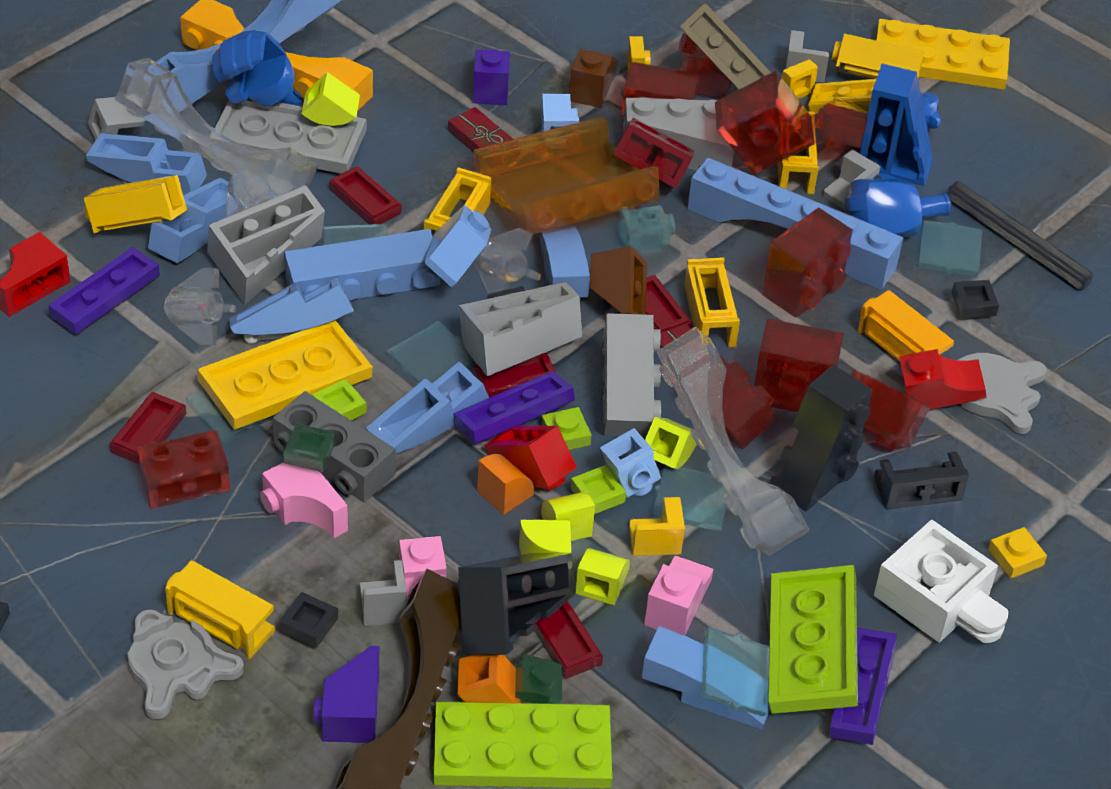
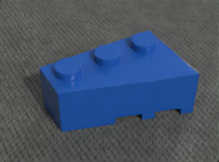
M881 64L872 91L860 154L880 166L879 174H887L910 183L925 186L933 157L917 72Z

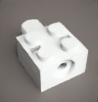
M930 520L881 564L874 596L939 643L958 625L983 643L994 642L1003 634L1008 619V610L989 597L998 565L933 520Z

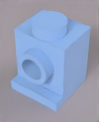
M542 94V147L577 148L579 117L577 108H571L570 94Z
M635 428L600 447L606 465L626 491L627 498L632 495L642 496L647 494L653 487L652 483L661 479L653 457V449ZM634 448V453L622 460L619 459V456Z

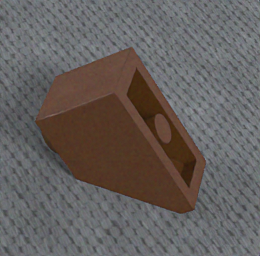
M579 49L571 68L569 90L571 102L602 108L618 69L619 61L612 55Z
M632 246L591 254L589 269L590 289L619 314L646 315L647 262Z

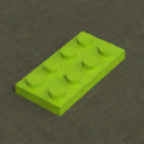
M854 565L771 573L769 706L772 714L858 706L857 592Z
M436 702L434 785L611 788L610 705Z

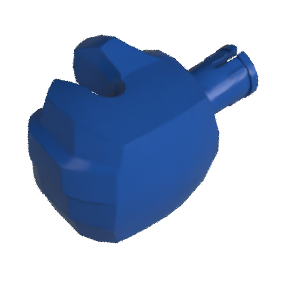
M251 30L235 34L225 39L213 54V73L218 82L231 79L225 94L232 103L243 102L249 98L262 107L272 106L278 102L296 106L301 104L299 98H302V96L293 88L295 80L294 68L282 46L267 32Z
M883 173L877 174L873 179L854 180L851 182L849 195L845 197V209L848 215L901 237L917 235L921 230L923 218L942 215L949 216L951 212V203L947 193L919 197L914 184Z

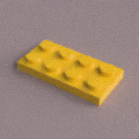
M879 19L876 41L924 51L919 77L1005 90L1008 77L1010 38L993 34L972 33L965 30L945 29L932 25L905 23L899 20Z
M333 320L197 369L199 383L232 428L236 430L278 414L304 391L312 395L343 379L354 385L372 378L373 366L337 321Z

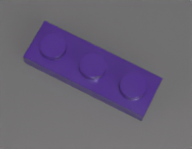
M132 247L49 304V314L56 321L77 334L160 275L159 264Z
M551 371L455 412V426L476 444L575 401L574 388L554 371Z
M857 627L858 706L834 709L830 725L831 738L870 745L874 744L896 650L897 634Z

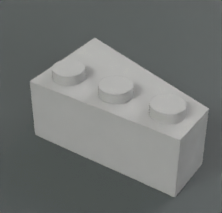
M646 97L626 98L623 135L634 117L695 150L688 166L689 169L698 170L707 158L732 167L735 146L730 101L686 100L680 98L654 99Z
M304 185L210 224L208 228L207 253L243 304L246 305L285 271L284 251L310 248L322 238L325 210L308 187Z
M567 282L459 305L463 347L487 376L582 337L580 298Z
M607 313L602 341V355H604V369L602 370V381H604V436H621L635 428L642 437H646L654 417H661V400H654V388H660L661 365L654 364V352H660L661 333L660 329H654L653 315Z

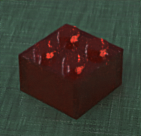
M777 71L715 102L716 128L753 174L815 144L812 116Z
M818 207L778 236L770 244L762 296L795 318L807 309L815 308L824 296L831 291H837L846 279L845 267L852 250L850 242L853 229Z
M767 318L758 358L751 404L798 413L808 386L832 365L838 366L844 333Z

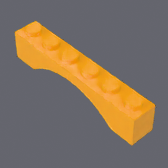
M199 0L180 17L182 44L195 50L218 45L225 39L245 29L237 20L231 7L215 0ZM285 52L294 68L295 80L293 88L301 94L302 98H305L306 91L327 72L360 95L358 110L373 97L372 69L345 57H307Z

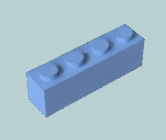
M430 229L284 251L287 285L290 286L296 282L303 295L336 277L349 300L440 286V276L424 263L433 239Z

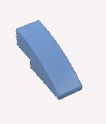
M100 133L86 154L88 162L130 183L178 175L183 195L199 188L207 176L201 153L168 150L165 139Z
M218 178L183 195L187 211L173 220L164 219L163 221L152 222L148 249L179 263L208 242V228L210 224L236 214L248 198L249 191L222 178Z
M574 225L538 227L546 283L553 285L567 282L579 297H588L590 273L584 246L577 228Z
M336 277L304 295L295 282L229 318L230 328L235 334H283L331 322L354 310L351 301Z
M459 361L435 382L431 383L426 378L369 424L366 429L394 447L397 454L429 441L455 426V412L488 399L489 396L483 383Z
M658 626L644 658L642 679L681 691L682 703L761 730L763 729L770 711L769 686L735 661L687 636Z

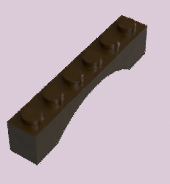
M426 568L411 587L399 618L409 660L408 686L403 706L390 729L377 739L357 748L341 768L334 789H402L400 786L404 775L408 777L413 771L419 757V752L414 750L418 738L422 739L425 736L432 722L433 715L427 713L431 701L435 703L438 700L446 683V679L441 677L444 666L448 667L452 663L459 647V643L454 642L457 631H462L458 583Z

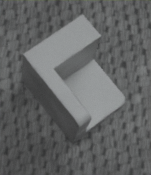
M791 30L786 69L810 59L818 66L816 81L825 82L829 53L803 49L805 32Z
M135 95L98 98L94 100L88 125L96 140L100 133L117 135L118 130L121 128L144 126L146 118Z
M851 150L843 157L840 177L824 189L823 196L845 209V197L849 195L851 182L857 179H873L879 174L880 166L856 151Z
M402 560L394 561L393 580L360 583L364 626L399 623V618L406 603V585Z

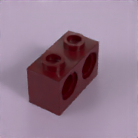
M633 117L613 155L677 188L694 156L695 150Z

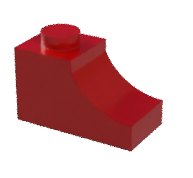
M41 232L9 248L12 267L0 279V310L10 317L71 282L67 255Z
M938 349L899 356L911 413L987 398L979 359L969 361L952 360L941 356L938 353Z
M515 426L484 445L489 455H503L533 482L534 487H541L544 490H551L560 486L566 480L564 476L577 468L558 426Z

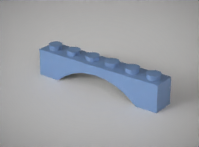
M271 0L257 19L241 32L251 30L267 32L278 43H281L292 34L302 31L308 23L321 14L332 10L342 0ZM222 43L202 50L169 52L142 71L159 100L173 116L189 109L195 101L221 86L223 82H218L213 73L212 56Z
M710 158L705 160L691 178L688 210L719 223L729 220L751 219L787 228L805 237L825 251L838 263L848 277L879 290L884 288L897 268L903 237Z

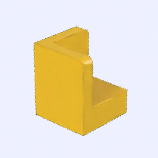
M664 497L661 518L630 520L629 531L633 556L677 555L682 553L685 525L680 497Z

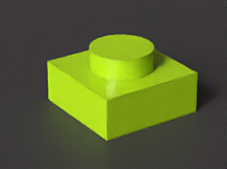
M346 379L312 394V396L350 420L367 413V402Z
M579 407L542 415L541 426H558L569 450L591 445L592 435Z
M607 465L571 478V490L574 494L587 492L595 504L594 514L625 503L626 491Z

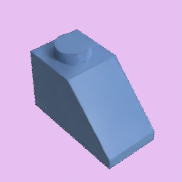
M464 205L435 232L424 263L449 286L453 287L487 245L492 229L489 227L486 218L478 211L472 212Z

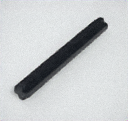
M956 181L948 188L947 194L950 201L1078 290H1083L1089 286L1093 273L962 182Z

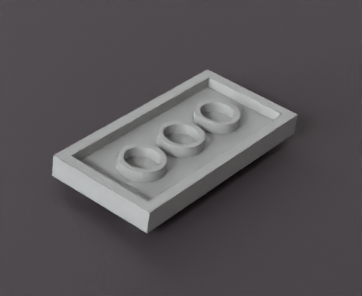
M249 98L239 103H232L229 100L210 137L212 149L342 174L348 171L352 165L367 130V119L356 117L346 124L329 126L313 122L301 114L302 106L278 102L272 106L262 107Z

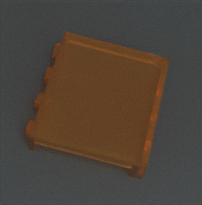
M603 116L474 149L475 173L491 177V198L527 236L660 200L658 167L655 165L640 170L613 155L616 147L609 142L608 121Z

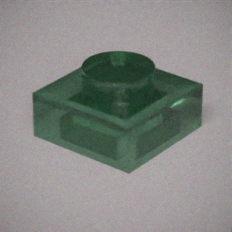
M296 424L284 450V464L323 472L336 444L335 432Z
M523 653L516 662L515 698L536 704H559L562 700V664Z

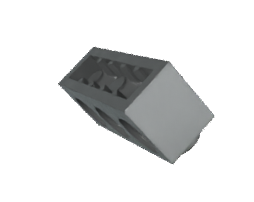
M306 391L273 417L274 445L282 453L293 457L305 453L325 478L336 484L343 493L351 494L363 503L396 475V449Z

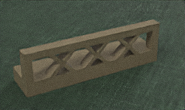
M706 3L680 26L688 37L773 127L779 122L780 110L796 111L800 107L798 100Z

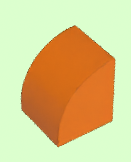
M491 454L478 460L477 492L503 515L534 495L533 482L503 455Z
M473 654L459 659L458 695L465 702L521 703V674L504 655Z

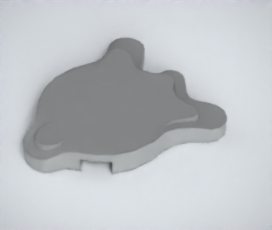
M974 353L958 359L959 361L979 359L987 394L986 399L961 403V407L970 413L1000 420L1017 434L1028 433L1033 422L1028 411L1038 405L1041 397L1038 391L1029 387L1044 380L1047 371L1045 365L1039 361L1018 363L991 353Z
M156 610L142 611L135 618L133 644L127 652L130 673L136 683L146 691L145 712L149 718L162 719L166 717L170 712L175 695L179 692H186L192 699H202L215 681L235 680L243 674L244 663L242 658L217 648L210 634L197 622L191 620V625L173 622L172 616L162 615Z

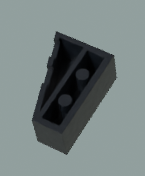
M832 365L808 386L793 427L799 430L792 447L789 445L785 446L781 457L786 460L785 467L778 476L774 475L772 477L769 487L807 512L842 480L848 481L855 474L859 466L857 455L865 439V435L862 434L864 424L871 413V408L868 406L872 389L835 365Z
M529 553L458 567L459 580L457 589L461 605L463 653L507 655L514 649L512 643L520 636H529L534 631L533 625L539 619L549 618L574 596L572 553Z

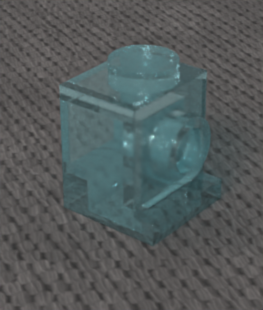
M627 205L620 206L617 233L623 247L632 246L640 255L669 250L671 235H674L676 230L675 220L671 213L664 214L661 205L629 210Z

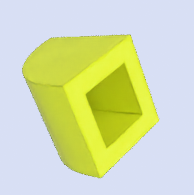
M327 72L306 91L301 114L311 121L322 125H343L356 118L360 95Z
M654 417L645 441L653 449L654 460L671 468L679 469L691 456L702 433L668 418Z
M587 492L548 499L542 503L541 516L543 520H570L571 541L592 537L595 504Z
M521 520L520 554L571 553L570 520Z
M588 548L578 566L575 594L615 605L628 574L630 560Z

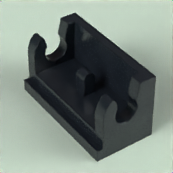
M956 451L948 452L949 461L943 462L939 466L896 471L893 470L888 459L880 460L881 469L875 470L874 479L886 510L962 501L969 474L967 469L964 468L959 454Z

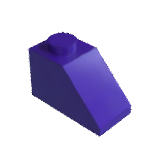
M476 49L473 103L507 105L510 51Z
M370 646L324 680L323 697H315L314 724H322V742L369 743L376 739L380 646Z

